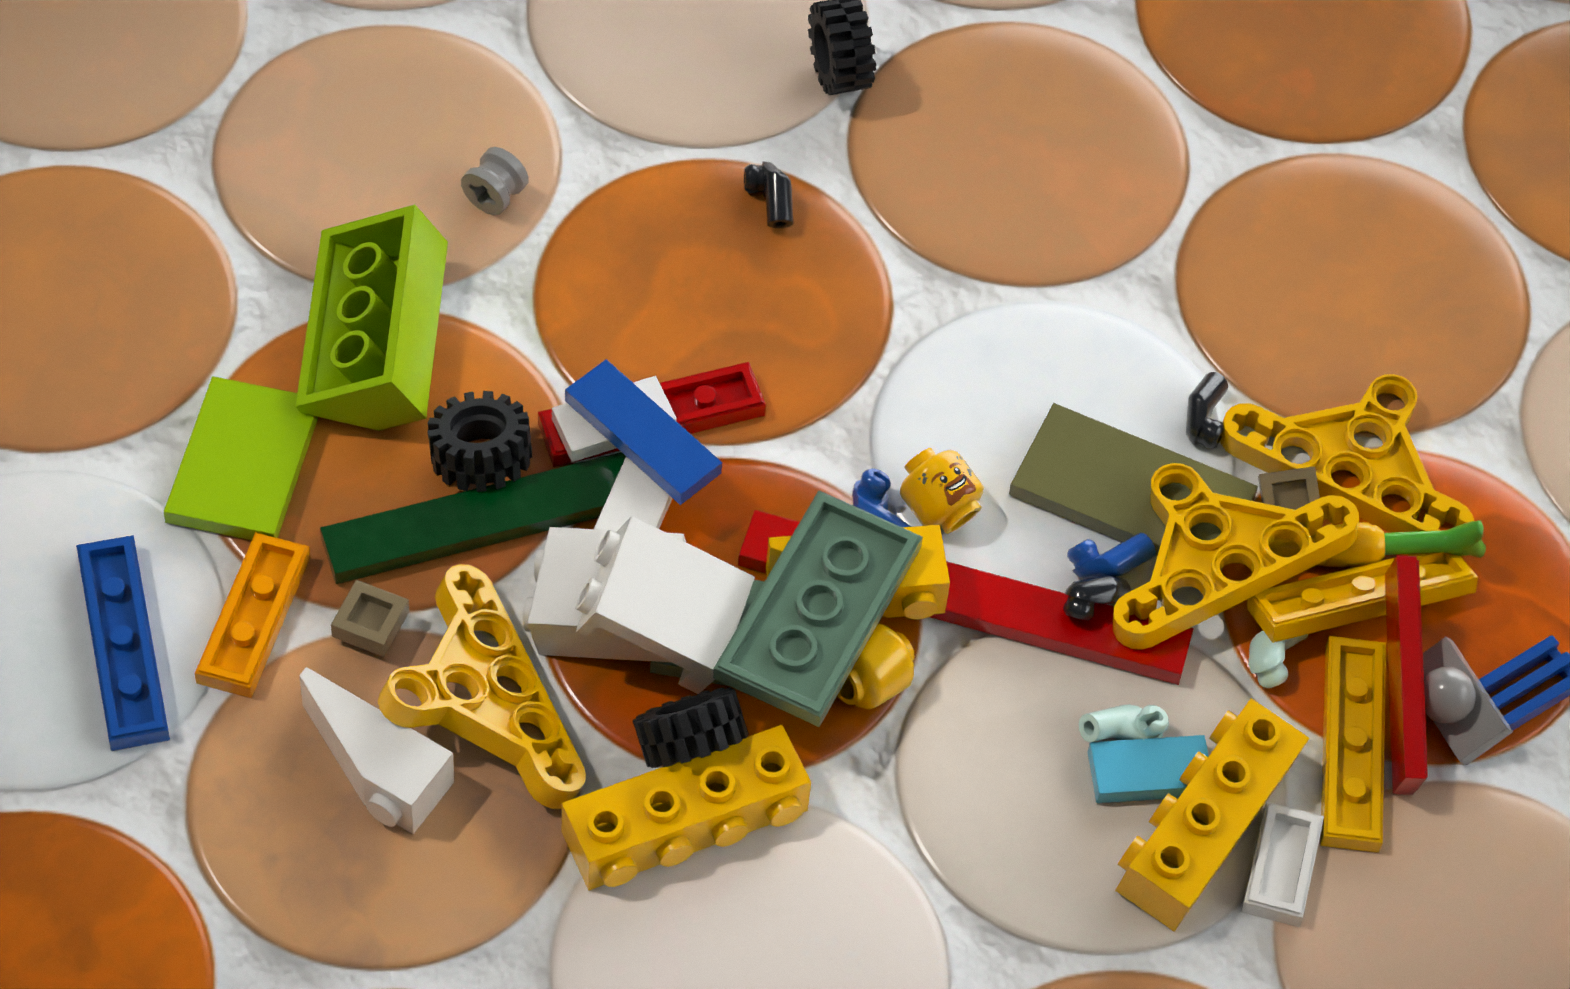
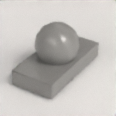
M1445 637L1423 653L1425 714L1433 720L1458 760L1468 765L1513 733V730L1453 640Z

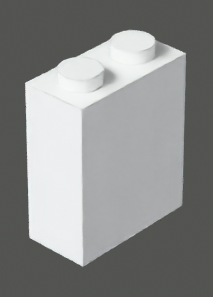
M549 527L545 549H538L535 555L534 578L536 587L534 596L527 597L523 607V627L526 632H531L538 654L670 662L603 628H595L587 637L576 632L582 612L575 609L576 603L586 582L590 578L595 579L601 564L594 561V555L600 541L608 530ZM668 533L686 542L684 534Z

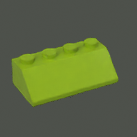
M415 204L321 231L295 405L301 413L377 431L426 419L448 241Z

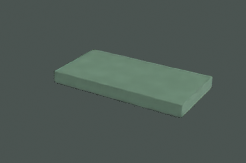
M818 491L717 661L713 670V678L820 727L921 549L923 537L822 491Z

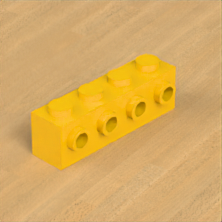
M1250 698L1238 716L1230 710L1226 712L1209 737L1211 741L1217 744L1211 754L1207 757L1200 751L1197 752L1179 781L1187 785L1178 799L1170 793L1165 796L1148 821L1156 827V830L1148 841L1137 835L1117 864L1126 872L1115 891L1174 932L1310 739L1252 698Z
M783 725L748 736L738 744L728 745L729 748L725 750L711 752L709 756L703 758L696 757L690 762L682 764L677 762L672 766L661 767L563 802L561 832L588 891L603 885L616 887L625 884L641 871L658 865L670 867L680 864L696 851L713 845L724 847L735 844L751 831L768 825L775 827L787 825L798 819L802 813L808 811L811 780Z

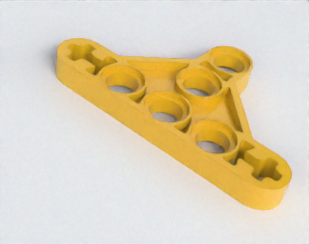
M1384 374L1377 377L1370 384L1359 403L1285 418L1251 403H1240L1232 406L1225 414L1223 420L1224 431L1221 434L1220 443L1226 452L1267 473L1315 466L1320 498L1328 495L1346 498L1356 506L1360 518L1389 532L1441 531L1439 527L1444 522L1451 523L1456 527L1474 521L1473 514L1465 505L1434 490L1406 428L1417 402V391L1413 384L1402 376ZM1383 393L1394 394L1401 398L1405 407L1400 410L1386 409L1379 404L1376 397ZM1245 426L1254 429L1247 436L1238 433ZM1363 431L1374 433L1381 439L1383 445L1376 449L1362 447L1354 439V435ZM1270 436L1275 438L1272 450L1265 447V444L1268 445ZM1288 446L1300 447L1308 453L1310 460L1303 464L1289 462L1284 458L1281 450ZM1338 470L1350 471L1358 477L1360 484L1354 488L1339 486L1334 482L1331 474ZM1388 494L1400 495L1408 501L1410 509L1405 512L1391 511L1385 507L1381 498ZM1422 508L1428 512L1427 514L1425 513L1423 521L1419 522L1417 517Z
M1170 463L1160 467L1151 478L1150 503L1166 528L1150 582L1124 594L1117 600L1114 606V635L1122 645L1131 649L1153 647L1347 550L1354 544L1357 538L1359 512L1356 506L1350 500L1341 496L1328 495L1294 510L1213 493L1193 468L1181 463ZM1180 483L1190 489L1191 494L1182 500H1171L1162 495L1160 490L1167 484ZM1328 519L1333 524L1343 522L1342 529H1337L1332 524L1322 527L1323 520ZM1204 522L1216 525L1221 530V534L1212 540H1201L1196 538L1190 530L1196 524ZM1314 535H1316L1315 543H1313L1311 537ZM1289 539L1299 545L1301 550L1294 556L1281 557L1273 553L1269 545L1275 540ZM1230 563H1241L1251 569L1252 575L1242 581H1233L1226 578L1222 574L1221 569ZM1193 587L1198 589L1204 598L1197 604L1183 605L1178 603L1172 594L1178 588ZM1157 601H1161L1162 607L1157 609ZM1135 614L1140 620L1149 617V625L1142 626L1137 620L1129 623V616Z
M463 564L452 566L445 573L435 593L436 604L448 627L428 664L402 667L392 672L379 693V709L385 718L401 727L415 728L437 724L445 727L516 766L533 799L551 809H562V803L574 799L583 787L586 780L584 766L492 582L478 568ZM480 630L491 634L498 641L499 646L490 647L483 644L477 639L474 631ZM506 676L513 679L521 687L522 692L512 693L507 691L499 684L497 677ZM453 682L463 685L471 693L472 699L466 700L456 697L449 691L446 683ZM406 689L413 692L421 701V705L410 706L405 704L398 698L395 690ZM524 722L537 726L543 732L545 739L536 740L530 738L523 732L519 723Z

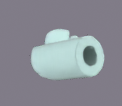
M1264 631L1255 635L1249 646L1248 665L1251 673L1257 674L1259 685L1265 688H1272L1287 680L1288 669L1283 664L1285 650L1306 639L1308 634L1272 643Z
M1130 704L1086 713L1079 720L1080 734L1087 742H1096L1109 738L1121 740L1162 738L1163 733L1169 727V719L1166 712L1156 705H1147L1144 708Z

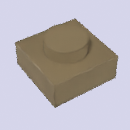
M1315 466L1264 473L1258 476L1262 503L1296 510L1320 498Z
M356 580L331 623L332 637L385 657L409 614V599Z

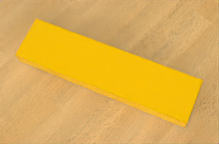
M1450 553L1406 555L1417 556V560H1419L1421 606L1476 592L1478 576L1461 556ZM1395 558L1269 588L1249 598L1247 610L1272 643L1386 615L1385 573Z
M1329 636L1326 643L1321 816H1324L1320 834V846L1379 853L1383 844L1386 642Z

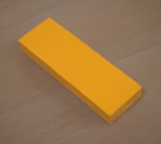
M255 532L195 671L196 684L252 699L311 558L309 546Z

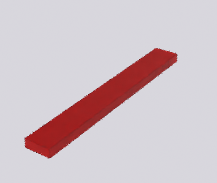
M754 510L739 552L738 566L766 573L769 538L792 536L800 522ZM946 561L950 587L945 613L934 614L930 618L1179 685L1194 628L1191 627L1153 647L1131 649L1122 645L1114 635V606L1095 603V613L1092 619L1085 621L1073 618L1064 613L1063 607L1068 595L1063 592ZM1135 614L1129 616V623L1137 620L1142 626L1149 625V617L1140 620Z

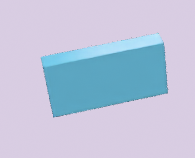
M1205 735L1090 742L1087 753L1096 803L1164 799L1168 793L1175 798H1179L1187 787L1179 779L1198 751L1207 757L1209 756Z

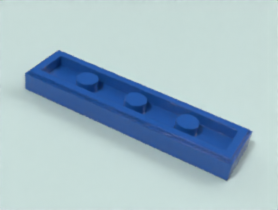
M134 535L76 545L110 749L115 751L169 741L168 725Z

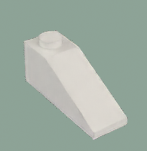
M306 667L299 675L303 707L369 813L382 824L390 827L397 824L414 834L454 783L453 752L412 728L393 724L376 707Z

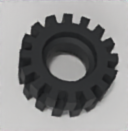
M861 0L814 2L810 6L811 14H808V22L811 26L808 29V37L812 40L810 51L811 55H814L815 58L813 66L815 72H819L818 81L820 86L823 85V91L828 95H835L871 88L872 83L875 81L873 71L876 70V62L873 59V54L876 53L875 45L871 43L873 33L871 27L867 25L869 18L867 12L863 11V3Z
M483 391L482 398L474 399V392L464 393L465 401L459 402L454 396L446 400L447 409L439 405L434 410V418H429L427 430L431 463L433 464L435 474L437 476L442 475V481L450 486L457 480L459 490L467 491L470 484H476L477 492L487 491V483H494L496 489L506 486L505 477L515 482L521 477L520 469L528 470L530 458H532L529 417L527 412H523V405L518 401L511 404L510 396L501 394L497 400H494L493 391ZM479 439H490V441L482 443H469Z
M730 687L727 689L717 688L711 692L710 690L703 691L695 696L681 697V700L669 701L662 704L661 707L651 708L646 713L636 716V719H633L646 766L651 768H658L662 765L663 767H668L677 762L682 764L690 762L696 757L703 758L709 756L711 752L722 751L729 748L728 745L740 743L749 734L736 691Z

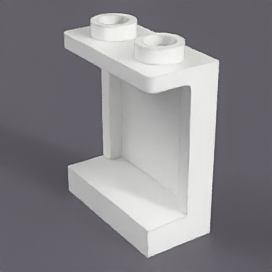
M631 516L617 532L608 530L598 545L594 561L601 565L596 578H590L586 582L577 600L575 609L582 612L576 632L587 637L595 628H603L684 668L678 685L699 694L715 680L713 678L714 667L738 627L755 577Z

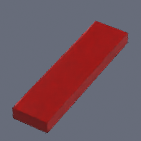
M749 362L660 383L677 418V422L690 434L763 417L766 413V403ZM552 409L538 412V425L553 467L572 463L552 421ZM616 448L581 460L618 452L620 450Z
M1396 555L1385 573L1393 794L1413 795L1428 777L1420 570L1417 556Z

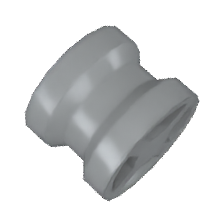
M499 147L488 148L480 158V166L470 168L461 178V187L470 202L478 209L491 215L501 214L510 204V195L519 194L529 183V176L522 163L512 153Z

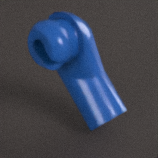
M878 469L865 470L861 475V480L856 481L852 490L853 506L900 527H911L888 511V495L886 492L891 486L888 475Z
M1139 533L1102 554H1099L1095 542L1087 539L1070 548L1067 557L1073 563L1075 569L1072 571L1082 579H1090L1104 575L1122 576L1152 559L1156 551L1152 540L1146 534Z

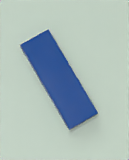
M607 359L565 389V402L678 504H683L722 473V462Z

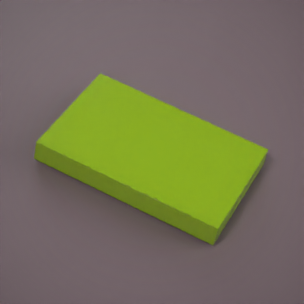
M212 376L164 509L165 523L248 540L253 539L255 532L278 538L318 417L301 413L295 407L297 393Z

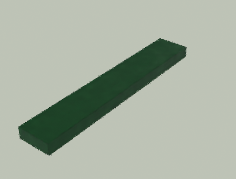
M620 452L520 477L515 482L508 480L505 481L506 486L496 489L495 485L492 484L486 486L487 491L477 492L476 489L320 527L321 540L335 583L340 584L549 531V527H564L599 518L626 456Z

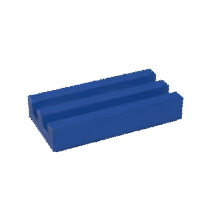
M1553 635L1479 679L1487 693L1491 694L1546 660L1548 662L1491 697L1500 710L1528 694L1532 689L1555 675L1559 674L1563 678L1557 684L1503 716L1512 730H1515L1570 696V654L1568 652L1561 654L1558 651L1559 642Z

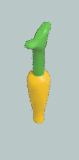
M1478 520L1442 531L1384 533L1377 525H1372L1369 522H1359L1357 538L1354 544L1347 550L1317 565L1326 567L1348 566L1354 568L1379 562L1385 555L1450 553L1458 556L1470 555L1481 558L1486 552V546L1482 541L1484 527L1482 522ZM1337 524L1334 526L1337 529H1342L1343 524ZM1316 535L1311 537L1313 543H1315ZM1289 539L1275 540L1269 545L1271 551L1281 557L1294 556L1301 550L1299 545Z

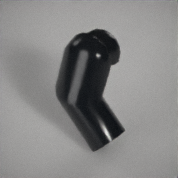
M763 161L762 165H747L744 168V189L748 193L763 192V196L766 197L767 225L771 228L792 226L794 224L792 186L788 176L771 162Z
M1209 372L1188 397L1186 435L1194 445H1197L1199 442L1208 449L1218 446L1222 438L1221 434L1224 431V425L1221 421L1211 419L1213 409L1228 390V382L1220 373Z
M1109 575L1075 581L1064 593L1068 595L1063 607L1064 613L1067 616L1088 621L1094 616L1095 603L1115 605L1120 597L1131 591L1130 585L1121 577Z

